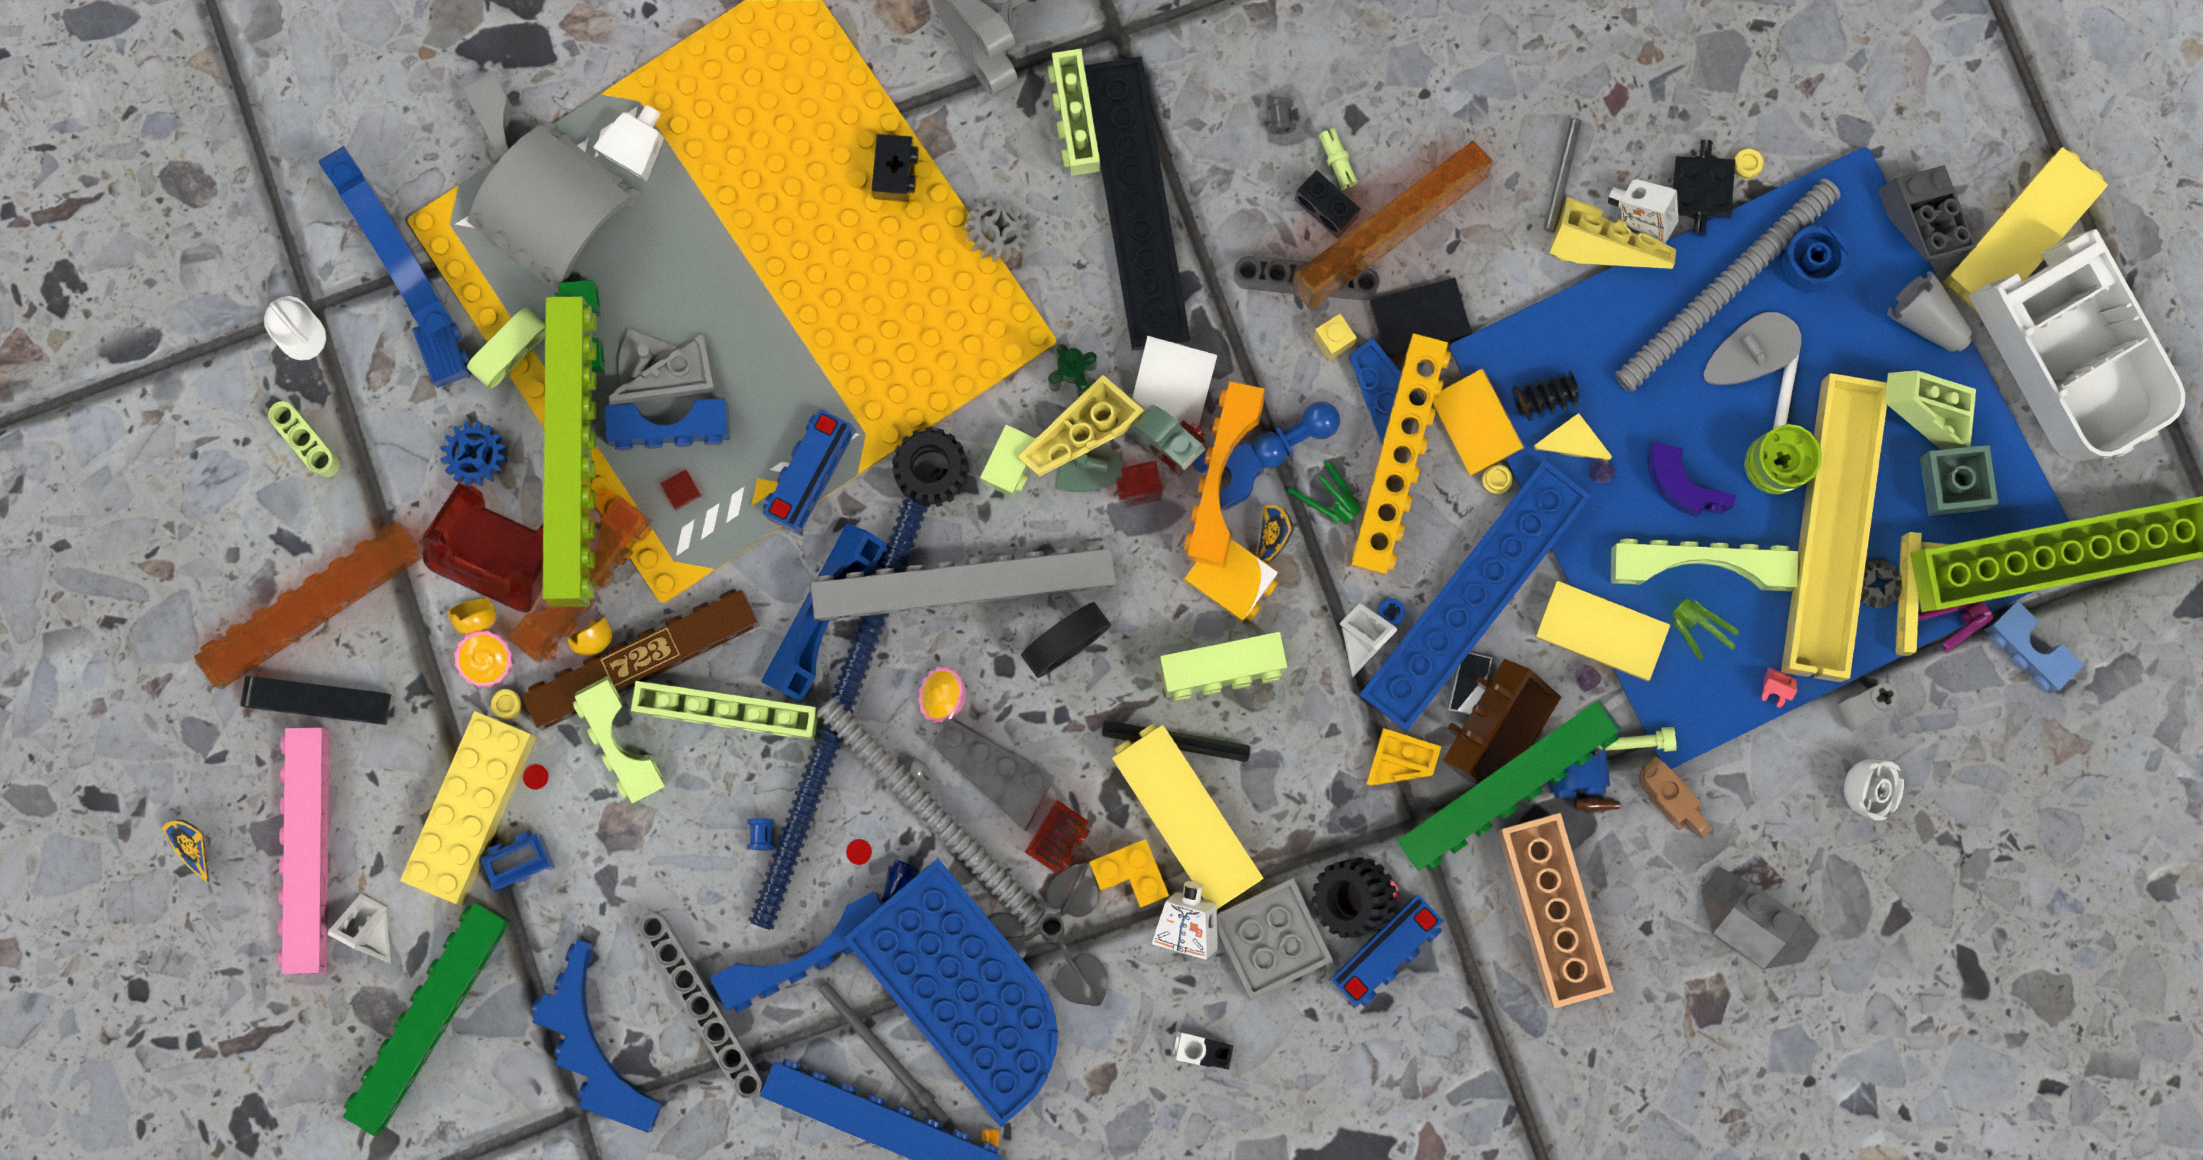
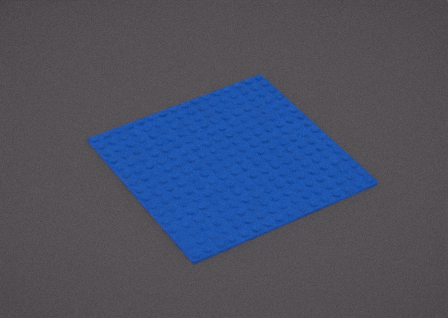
M1867 147L1860 148L1732 209L1731 219L1714 218L1707 221L1705 236L1700 237L1701 226H1699V236L1693 234V228L1668 240L1666 244L1676 249L1673 269L1615 265L1452 343L1450 346V352L1463 378L1480 369H1484L1524 446V449L1505 458L1520 489L1545 459L1592 495L1551 548L1569 585L1670 624L1650 681H1644L1612 668L1646 735L1656 734V731H1661V728L1674 727L1676 751L1664 752L1663 749H1657V746L1653 747L1657 757L1670 769L1902 657L1901 655H1896L1898 600L1884 608H1873L1860 600L1850 679L1840 683L1814 678V674L1805 677L1783 673L1797 679V692L1792 701L1785 698L1784 705L1779 708L1776 705L1779 696L1775 693L1770 694L1766 701L1762 700L1763 677L1768 668L1781 672L1792 591L1760 590L1751 581L1734 571L1707 564H1686L1669 568L1652 576L1641 585L1611 583V548L1616 543H1620L1621 539H1636L1638 544L1650 545V541L1665 540L1668 541V546H1680V542L1688 541L1698 542L1699 547H1710L1711 543H1727L1729 548L1740 549V545L1743 544L1759 545V550H1770L1771 546H1788L1789 551H1798L1807 483L1780 495L1764 493L1749 480L1744 466L1745 455L1751 443L1773 429L1784 367L1759 378L1732 385H1710L1703 378L1707 363L1714 352L1739 327L1753 317L1765 312H1778L1788 316L1797 324L1801 333V348L1786 424L1801 426L1811 432L1813 436L1821 381L1830 373L1887 383L1888 373L1917 370L1976 389L1970 447L1990 445L1998 505L1984 511L1928 516L1920 457L1929 451L1940 449L1887 405L1866 563L1875 560H1885L1890 565H1894L1899 573L1901 536L1909 532L1922 533L1921 542L1956 544L2069 522L2066 513L1974 342L1971 340L1970 344L1961 352L1957 350L1949 352L1897 323L1887 315L1890 306L1895 309L1899 304L1895 298L1915 278L1921 275L1925 279L1928 277L1926 272L1931 271L1939 281L1940 279L1930 261L1924 260L1888 218L1878 192L1880 188L1888 183ZM1821 179H1828L1837 186L1840 191V198L1837 201L1834 200V204L1831 207H1827V210L1821 213L1818 219H1814V222L1808 225L1829 227L1836 230L1844 238L1848 246L1846 268L1830 286L1810 293H1804L1787 281L1780 265L1781 252L1780 255L1775 256L1772 262H1768V266L1762 268L1759 274H1755L1753 280H1748V285L1742 286V290L1739 293L1735 292L1736 296L1733 299H1729L1726 305H1722L1720 311H1715L1716 315L1713 318L1709 317V321L1706 324L1702 323L1703 327L1700 330H1696L1693 336H1689L1687 342H1682L1683 346L1680 349L1676 348V352L1673 355L1669 354L1667 361L1662 360L1663 364L1660 367H1656L1654 373H1649L1650 377L1647 380L1642 379L1643 383L1640 386L1636 385L1634 392L1625 390L1617 382L1615 372L1617 370L1622 371L1621 367L1624 364H1628L1630 358H1635V353L1638 351L1642 352L1641 348L1644 345L1648 346L1650 339L1655 340L1654 336L1657 333H1661L1663 327H1668V323L1671 320L1675 321L1674 317L1677 314L1681 315L1683 308L1688 309L1687 305L1690 302H1694V298L1697 295L1701 296V292L1704 289L1708 290L1707 286L1710 283H1714L1716 277L1721 278L1720 274L1723 271H1727L1729 265H1734L1733 262L1737 258L1740 259V255L1743 252L1747 253V248L1753 246L1756 240H1760V236L1766 234L1769 228H1773V224L1776 221L1780 222V217L1786 215V212L1792 209L1795 203H1799L1802 197H1806L1805 194L1808 191H1812L1814 185H1819L1818 182ZM1816 256L1811 258L1813 261H1818ZM1571 370L1579 391L1578 408H1574L1571 402L1568 401L1567 410L1563 412L1557 404L1555 405V414L1553 415L1548 408H1544L1543 418H1540L1537 412L1533 411L1532 421H1528L1524 414L1521 416L1518 414L1513 400V386H1518L1522 390L1523 385L1528 382L1534 387V382L1538 379L1545 383L1546 378L1552 376L1556 380L1559 373H1564L1568 377V372ZM1579 413L1612 458L1604 461L1594 458L1562 455L1549 451H1536L1534 445ZM1655 442L1683 448L1682 466L1687 477L1699 487L1735 494L1734 507L1729 511H1725L1724 514L1710 513L1706 511L1707 507H1703V512L1697 517L1687 515L1672 507L1661 497L1652 483L1647 466L1648 447ZM1780 459L1774 460L1776 466L1782 464ZM1875 575L1876 580L1871 585H1868V588L1878 587L1880 592H1883L1882 587L1889 580H1880L1878 575ZM2032 592L1983 602L1992 613ZM1920 601L1918 605V615L1925 613L1921 611ZM1964 610L1919 620L1917 627V649L1965 626L1960 618V614Z

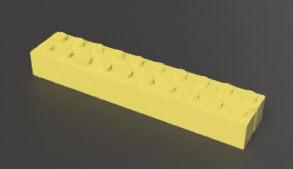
M1832 373L1821 381L1814 437L1819 443L1822 454L1821 465L1815 477L1807 482L1798 545V587L1792 590L1781 673L1805 677L1814 674V678L1840 683L1850 679L1887 404L1885 403L1886 382Z

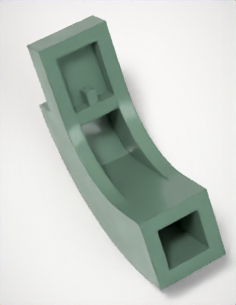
M1150 405L1144 414L1129 428L1133 438L1153 456H1156L1161 451L1183 471L1205 450L1203 444L1182 428L1179 421L1155 405Z

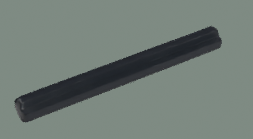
M1105 720L1102 735L1104 737L1125 741L1129 739L1131 742H1136L1142 738L1139 732L1147 727ZM1168 731L1181 751L1243 762L1249 760L1251 751L1249 745Z

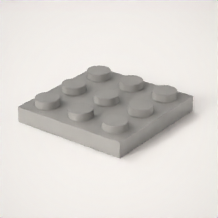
M1294 878L1217 914V932L1250 1001L1333 962Z

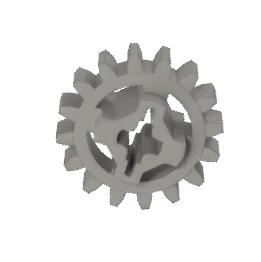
M986 199L983 205L977 203L967 216L966 220L968 222L964 226V230L968 231L969 234L966 240L974 241L975 244L972 250L981 249L982 258L989 254L993 262H996L999 256H1001L1004 262H1007L1011 256L1017 257L1026 245L1027 241L1025 239L1029 235V231L1023 228L1027 221L1019 220L1018 217L1021 212L1020 210L1012 212L1011 203L1004 207L1000 199H997L994 205H992L989 199Z

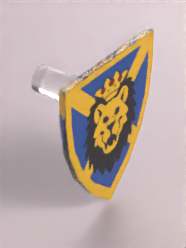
M1279 505L1263 506L1257 557L1263 562L1269 563L1282 552L1287 544L1301 546L1304 540L1303 534H1300L1299 529L1294 528L1287 511Z
M175 819L168 821L161 828L177 855L194 873L206 882H209L206 848L226 837L224 830L219 827L205 835L201 829L185 820Z

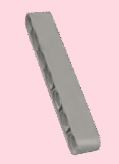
M657 913L644 915L639 922L638 929L640 935L734 1091L739 1097L744 1099L759 1096L765 1085L762 1074L669 920ZM656 918L661 922L662 928L659 934L652 936L648 933L647 925L652 919ZM672 944L677 949V957L675 960L668 962L663 957V950L666 946ZM687 970L693 976V983L690 987L683 988L679 984V976L683 971ZM699 997H705L709 1002L708 1011L702 1015L697 1013L694 1008V1003ZM715 1023L722 1024L725 1029V1035L719 1041L714 1040L710 1035V1029ZM732 1049L737 1050L741 1055V1061L736 1067L729 1066L726 1061V1055ZM746 1076L754 1077L757 1082V1088L753 1093H747L742 1088V1081Z

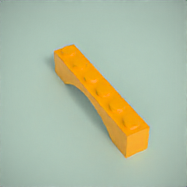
M1229 381L1228 389H1222L1219 407H1223L1221 418H1215L1212 435L1216 436L1214 447L1208 446L1205 464H1208L1209 468L1207 476L1201 475L1198 493H1202L1200 505L1194 504L1191 522H1195L1193 534L1187 533L1184 551H1188L1190 561L1225 567L1231 536L1220 509L1219 491L1221 477L1226 462L1235 446L1250 430L1259 424L1265 400L1264 388Z

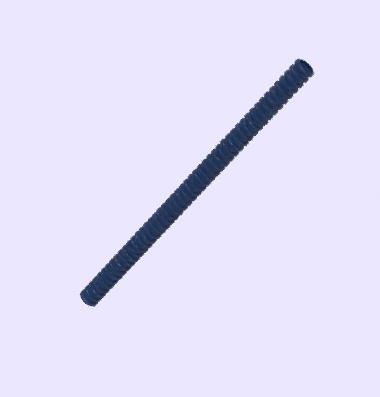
M910 499L902 501L904 507L899 509L901 515L896 517L897 526H893L894 534L889 536L891 542L887 543L886 546L888 550L883 552L884 561L879 563L881 569L894 568L895 573L905 572L904 565H908L907 556L912 554L910 548H914L915 543L913 540L918 538L916 532L921 530L920 521H924L923 513L928 511L924 504ZM889 613L860 616L862 621L857 623L859 629L854 631L853 634L856 636L855 640L850 642L852 648L847 650L849 656L844 658L845 667L841 666L840 669L842 675L837 677L839 683L834 685L836 691L831 693V697L838 698L837 703L839 705L842 703L845 705L844 710L846 712L848 710L852 714L854 712L852 706L857 704L855 698L860 696L858 690L863 688L862 679L867 677L865 671L870 669L868 663L873 660L871 654L877 650L874 646L879 644L878 635H882L881 627L886 625L884 619L889 617ZM824 719L821 721V724H823L822 729L819 728L817 731L820 735L815 737L814 740L817 742L816 746L811 748L813 754L808 756L810 762L805 764L806 773L801 775L803 781L798 783L800 789L795 791L796 800L791 802L793 808L788 810L790 816L785 818V822H787L786 827L783 826L781 829L784 831L783 835L778 837L780 843L775 845V849H777L776 854L773 853L771 856L774 860L768 864V867L771 868L769 872L766 871L765 873L767 879L761 883L764 887L758 892V894H761L760 898L755 900L757 906L752 908V912H754L753 917L748 919L751 924L768 930L775 927L773 921L778 919L776 913L781 911L780 902L785 900L783 894L788 892L786 886L791 884L790 875H794L793 867L798 865L796 859L801 857L800 848L805 846L802 842L808 838L806 831L811 829L809 823L814 821L813 812L818 810L816 804L821 802L819 796L824 794V790H822L823 785L827 786L826 777L831 775L829 769L834 767L832 761L837 759L838 755L835 753L836 750L841 748L838 745L839 742L843 741L842 737L840 739L837 737L838 733L836 731L832 732L830 730L831 726L829 724L825 725L823 723Z

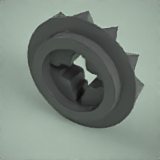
M1885 560L1865 563L1861 601L1864 604L1873 608H1884L1898 600L1902 590V576L1899 575L1894 565H1890ZM1875 575H1878L1880 580H1889L1882 587L1883 592H1880L1878 587L1868 588V585H1871L1876 580Z

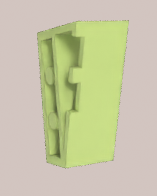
M1917 370L1888 373L1885 403L1940 450L1971 446L1976 389Z

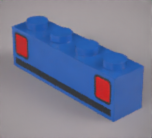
M819 409L817 415L813 414L806 425L807 433L802 441L799 440L795 444L791 454L793 457L788 467L785 466L781 470L777 479L779 484L774 494L770 493L763 504V509H765L763 514L768 520L800 535L856 432L852 424L822 409Z
M1419 894L1415 895L1329 981L1354 1007H1357L1360 1003L1365 1007L1377 995L1374 991L1375 988L1382 982L1388 985L1399 974L1396 968L1403 961L1409 964L1421 952L1417 947L1425 939L1430 943L1442 932L1439 926L1444 920Z

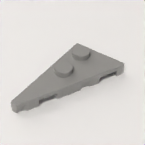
M704 335L697 336L693 342L681 350L677 349L667 359L660 360L643 371L638 378L627 385L625 383L617 388L613 394L608 396L609 405L713 392L714 386Z

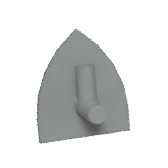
M628 328L618 356V372L621 385L625 383L627 385L641 376L643 371L660 360L667 359L672 352L682 348Z

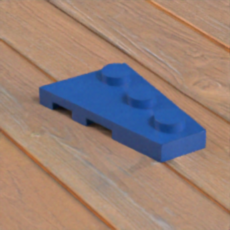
M1372 337L1351 353L1348 358L1380 444H1382L1401 372ZM1416 391L1409 394V400L1413 405L1420 406L1424 404V400ZM1404 420L1401 424V427H1404L1411 420Z

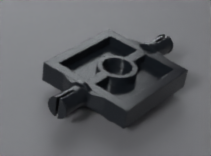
M1706 140L1700 141V156H1676L1673 189L1677 190L1678 216H1687L1695 219L1693 234L1699 236V226H1701L1700 237L1706 235L1707 220L1713 218L1731 219L1735 159H1717L1712 157L1713 141L1708 140L1707 150H1705Z

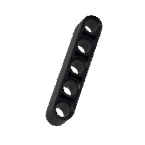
M245 676L240 706L259 710L387 725L392 695L375 691Z

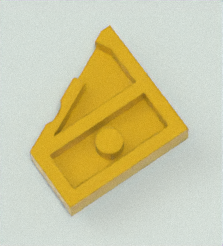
M1383 728L1366 785L1373 786L1433 776L1442 746Z

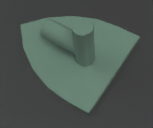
M1102 444L1060 466L1056 489L1069 492L1101 490L1116 483L1129 471L1121 458L1108 445Z

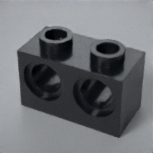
M1318 170L1302 184L1295 196V201L1337 239L1358 218L1361 209Z

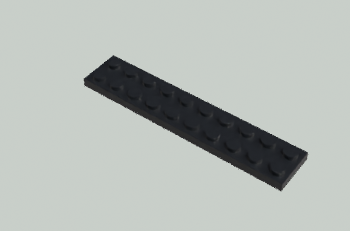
M1142 56L1084 65L1132 351L1145 349L1147 336L1172 343L1189 342L1190 333Z

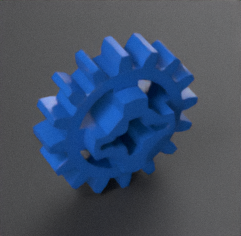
M479 421L476 422L474 428L468 422H464V430H460L456 426L453 427L455 435L453 437L445 436L449 445L441 446L440 448L443 452L447 453V456L440 459L443 464H449L445 469L446 473L449 475L455 473L453 479L458 483L464 479V483L468 487H471L473 480L480 487L484 484V478H488L493 482L494 476L492 473L494 471L498 473L503 472L498 466L499 462H507V458L501 455V452L506 451L507 447L504 444H498L502 440V436L499 433L492 435L494 429L490 425L483 430V424ZM477 435L485 438H480L479 440H472L469 437ZM460 445L458 454L455 456L457 446ZM472 449L476 450L478 456L476 459L471 458L470 451ZM493 452L492 459L488 464L489 454ZM475 468L478 469L479 472L468 473L463 470Z

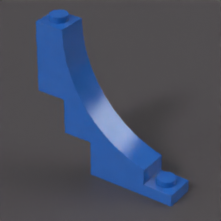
M345 146L320 159L318 162L321 168L331 180L341 199L368 238L401 293L412 316L426 336H430L453 322L437 288L398 229L390 211Z

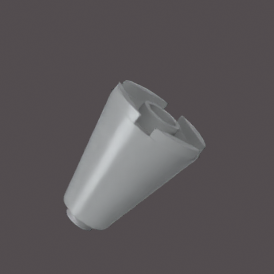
M1931 271L1926 272L1927 278L1924 279L1921 275L1918 276L1895 298L1899 304L1895 309L1890 306L1887 315L1892 320L1949 352L1956 350L1961 352L1970 344L1972 330L1936 275Z

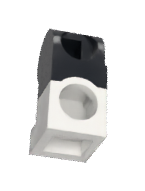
M1177 1032L1172 1059L1229 1070L1234 1045Z

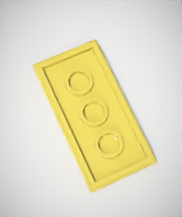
M1556 581L1535 638L1648 682L1652 676L1670 624Z

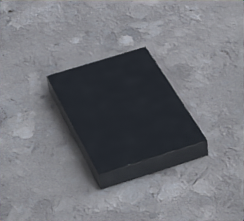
M1456 278L1373 299L1369 302L1383 351L1388 357L1407 353L1413 333L1444 342L1460 339L1472 334Z

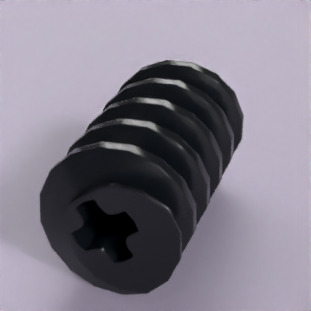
M1571 370L1568 372V377L1564 373H1559L1556 380L1554 377L1548 376L1545 383L1540 379L1536 380L1534 387L1527 382L1523 385L1522 390L1518 386H1513L1512 388L1516 410L1520 416L1524 414L1528 421H1532L1533 411H1536L1539 417L1543 418L1544 408H1548L1552 415L1555 414V405L1557 404L1564 412L1567 410L1568 401L1571 402L1574 408H1578L1579 391Z

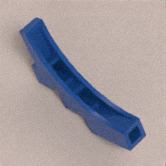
M577 939L576 944L572 943L567 951L565 961H568L565 973L560 972L554 985V990H557L556 996L550 993H543L542 998L537 997L531 1014L534 1015L532 1023L566 1035L565 1040L560 1039L556 1047L554 1056L557 1057L555 1065L589 1077L588 1082L584 1081L577 1095V1099L581 1100L579 1108L646 1133L652 1132L663 1102L643 1093L623 1078L607 1059L600 1047L589 1019L586 998L587 969L594 944Z

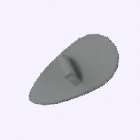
M1765 312L1753 317L1739 327L1714 352L1704 371L1703 378L1705 382L1710 385L1738 384L1773 373L1787 366L1797 357L1801 348V333L1797 324L1788 316L1778 312Z

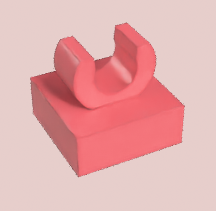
M1768 668L1763 677L1762 700L1766 701L1770 694L1775 693L1779 696L1776 705L1780 708L1784 705L1785 698L1792 701L1797 692V679Z

